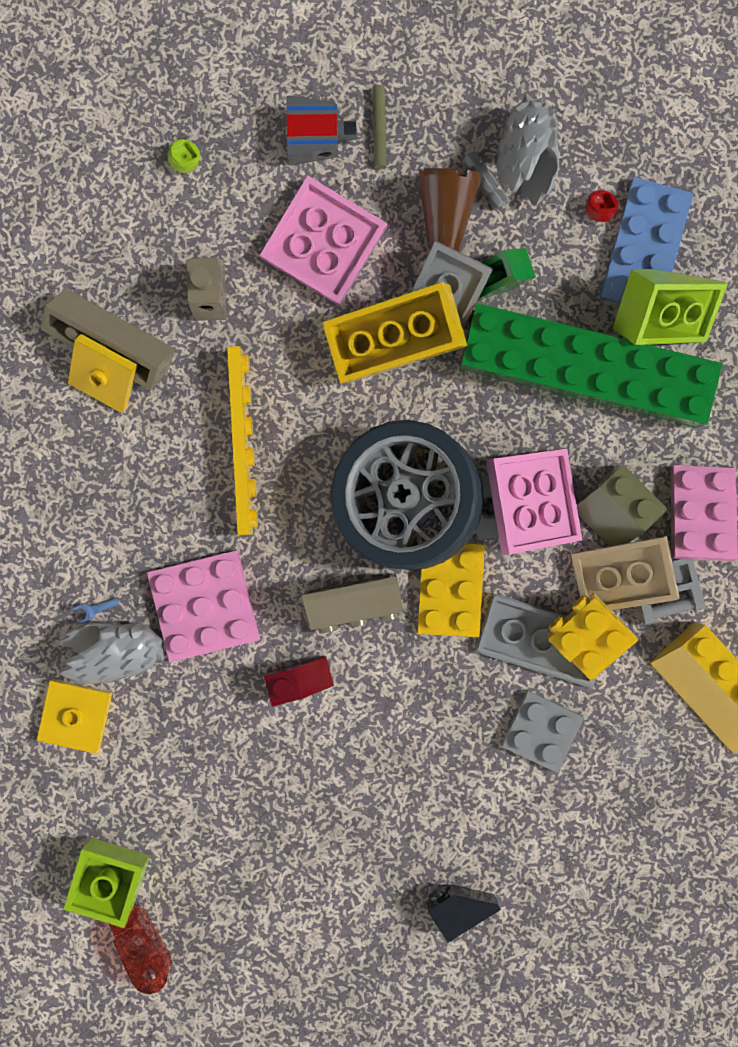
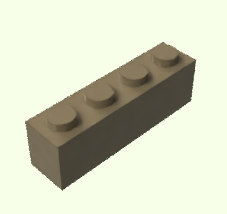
M65 288L45 305L41 326L42 331L73 348L75 339L82 334L137 364L133 381L150 391L168 372L175 348Z

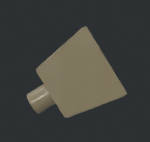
M220 258L187 259L188 305L195 320H227L225 261ZM202 306H212V308H202Z

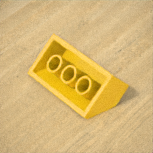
M694 621L660 652L650 664L734 754L738 752V660L705 624Z

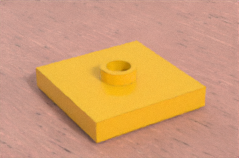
M80 334L74 342L68 384L123 413L128 406L137 364Z
M56 679L50 680L37 741L98 754L113 692Z

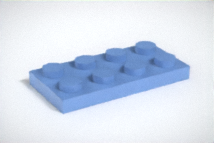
M633 177L599 299L620 304L631 269L673 271L694 193Z

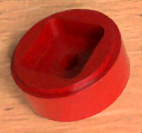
M605 190L592 192L585 204L587 215L598 222L610 221L618 209L616 197Z

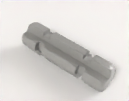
M471 152L464 157L462 165L466 171H476L482 174L479 189L485 197L488 195L489 199L487 201L493 209L497 210L506 204L509 200L503 189H498L499 183L487 166L481 165L482 159L477 152Z

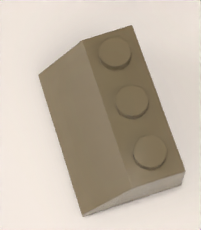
M396 573L308 590L302 594L310 629H318L319 634L336 631V625L349 623L350 628L368 624L367 619L379 617L380 622L397 619V613L403 612Z

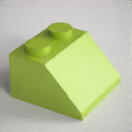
M91 838L81 850L63 910L125 928L141 888L150 855Z

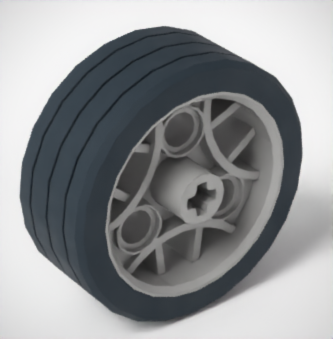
M413 420L389 421L369 429L356 438L343 453L334 471L331 485L332 512L337 528L346 542L362 557L377 565L403 570L427 569L444 563L459 553L472 538L480 522L484 504L483 483L478 468L468 452L445 431L428 423ZM406 448L400 460L395 451ZM418 448L430 450L426 471L409 467ZM440 455L448 467L436 470L438 456ZM387 465H392L394 468L392 478L383 481L381 477L382 469ZM368 479L372 486L364 489L366 480ZM437 482H444L446 485L445 494L440 498H434L432 495L433 485ZM376 494L379 513L365 514L363 498ZM454 506L453 512L448 519L442 509ZM436 513L444 528L435 537H431L421 525L431 515ZM401 518L404 522V529L399 535H394L391 530V524L395 519ZM367 520H378L374 531ZM417 533L427 541L413 547Z

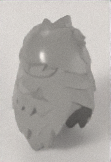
M526 93L522 102H519L509 112L510 116L505 124L504 135L499 142L496 166L499 182L504 188L508 184L509 188L516 192L521 186L522 198L524 200L529 198L532 206H537L544 195H549L555 182V176L558 175V127L553 109L548 104H544L543 98L535 101Z
M139 621L127 625L116 622L87 623L84 626L67 631V636L60 640V646L71 647V651L78 653V655L65 661L66 666L60 670V674L78 684H97L102 682L106 684L127 676L133 677L148 669H152L157 659L164 660V652L161 645L163 640Z

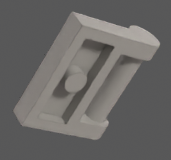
M672 560L678 592L688 590L689 597L652 608L650 604L638 606L643 625L652 624L655 619L687 610L699 611L705 609V602L693 560Z

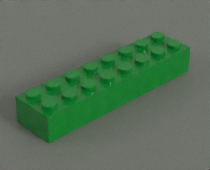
M476 303L466 337L467 347L463 349L459 370L698 428L708 425L723 363L647 344L635 345L626 339Z

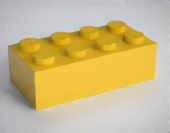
M444 282L322 322L340 384L352 383L467 347L450 284Z

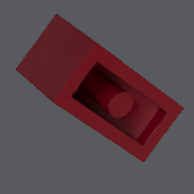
M327 656L270 670L264 675L272 707L304 699L334 686Z

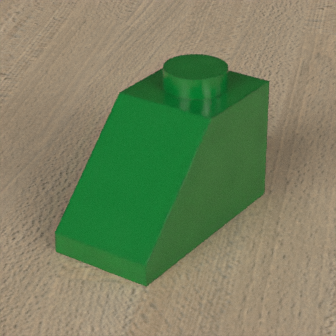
M526 248L503 250L481 262L493 268L477 301L514 289L536 278Z

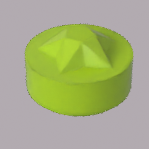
M180 139L174 141L168 152L170 166L181 173H190L197 168L200 160L198 147L188 140Z

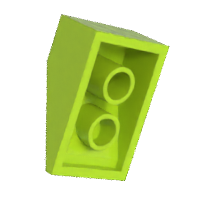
M631 269L613 330L635 345L707 342L728 283L657 269Z

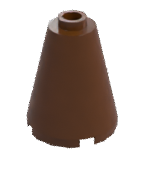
M419 169L418 179L428 249H432L434 242L438 241L456 251H460L481 183L482 174L480 172L467 170V175H463V172L457 171L458 169Z

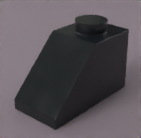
M450 885L446 889L444 886H441L429 895L430 899L426 900L428 913L447 943L501 910L494 894L456 885Z

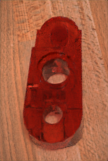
M137 902L134 903L125 928L109 924L115 937L113 943L132 985L139 992L151 995L158 993L164 988L170 976L173 962L165 943L144 907L141 909ZM132 938H140L144 942V945H136L132 941ZM149 970H152L153 972H155V978H154V979H152L151 973H150Z

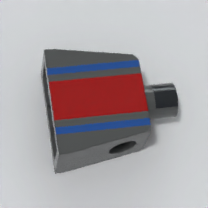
M291 95L286 96L287 157L289 165L338 157V140H357L356 120L338 121L336 103Z

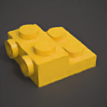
M594 592L589 597L586 595L580 597L572 605L573 611L565 618L562 616L558 617L548 627L550 630L548 632V640L569 662L572 661L590 681L595 679L638 641V637Z

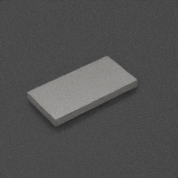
M492 593L480 636L476 643L475 652L593 689L596 678L590 681L572 661L569 662L548 640V632H550L548 627L558 617L562 616L565 618L566 615Z

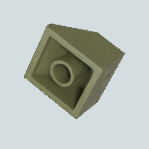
M624 464L614 466L577 503L578 516L607 546L630 543L644 533L667 510Z

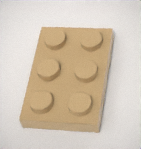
M667 536L571 554L580 597L583 595L589 597L594 592L611 610L674 601L680 598Z

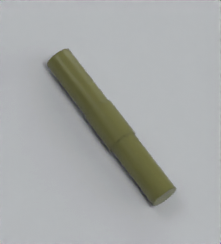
M375 85L372 87L374 168L385 169L387 168L385 87L383 85Z

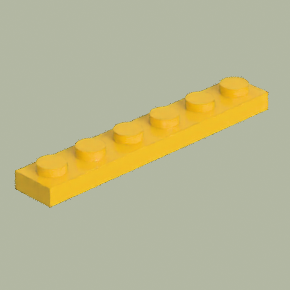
M240 346L227 347L237 533L238 535H252L253 528H258L257 509L252 510L251 497L257 496L256 479H250V466H255L254 448H249L248 435H253L252 416L247 417L246 404H251L252 402L250 385L245 386V373H250L249 355H243V350Z

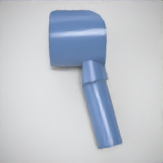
M117 598L100 604L91 605L85 603L74 607L73 611L84 609L86 612V618L77 621V623L82 624L91 621L97 613L119 605V601Z

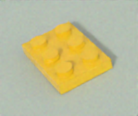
M466 544L459 553L446 562L427 569H421L418 634L464 637L480 636L485 545Z

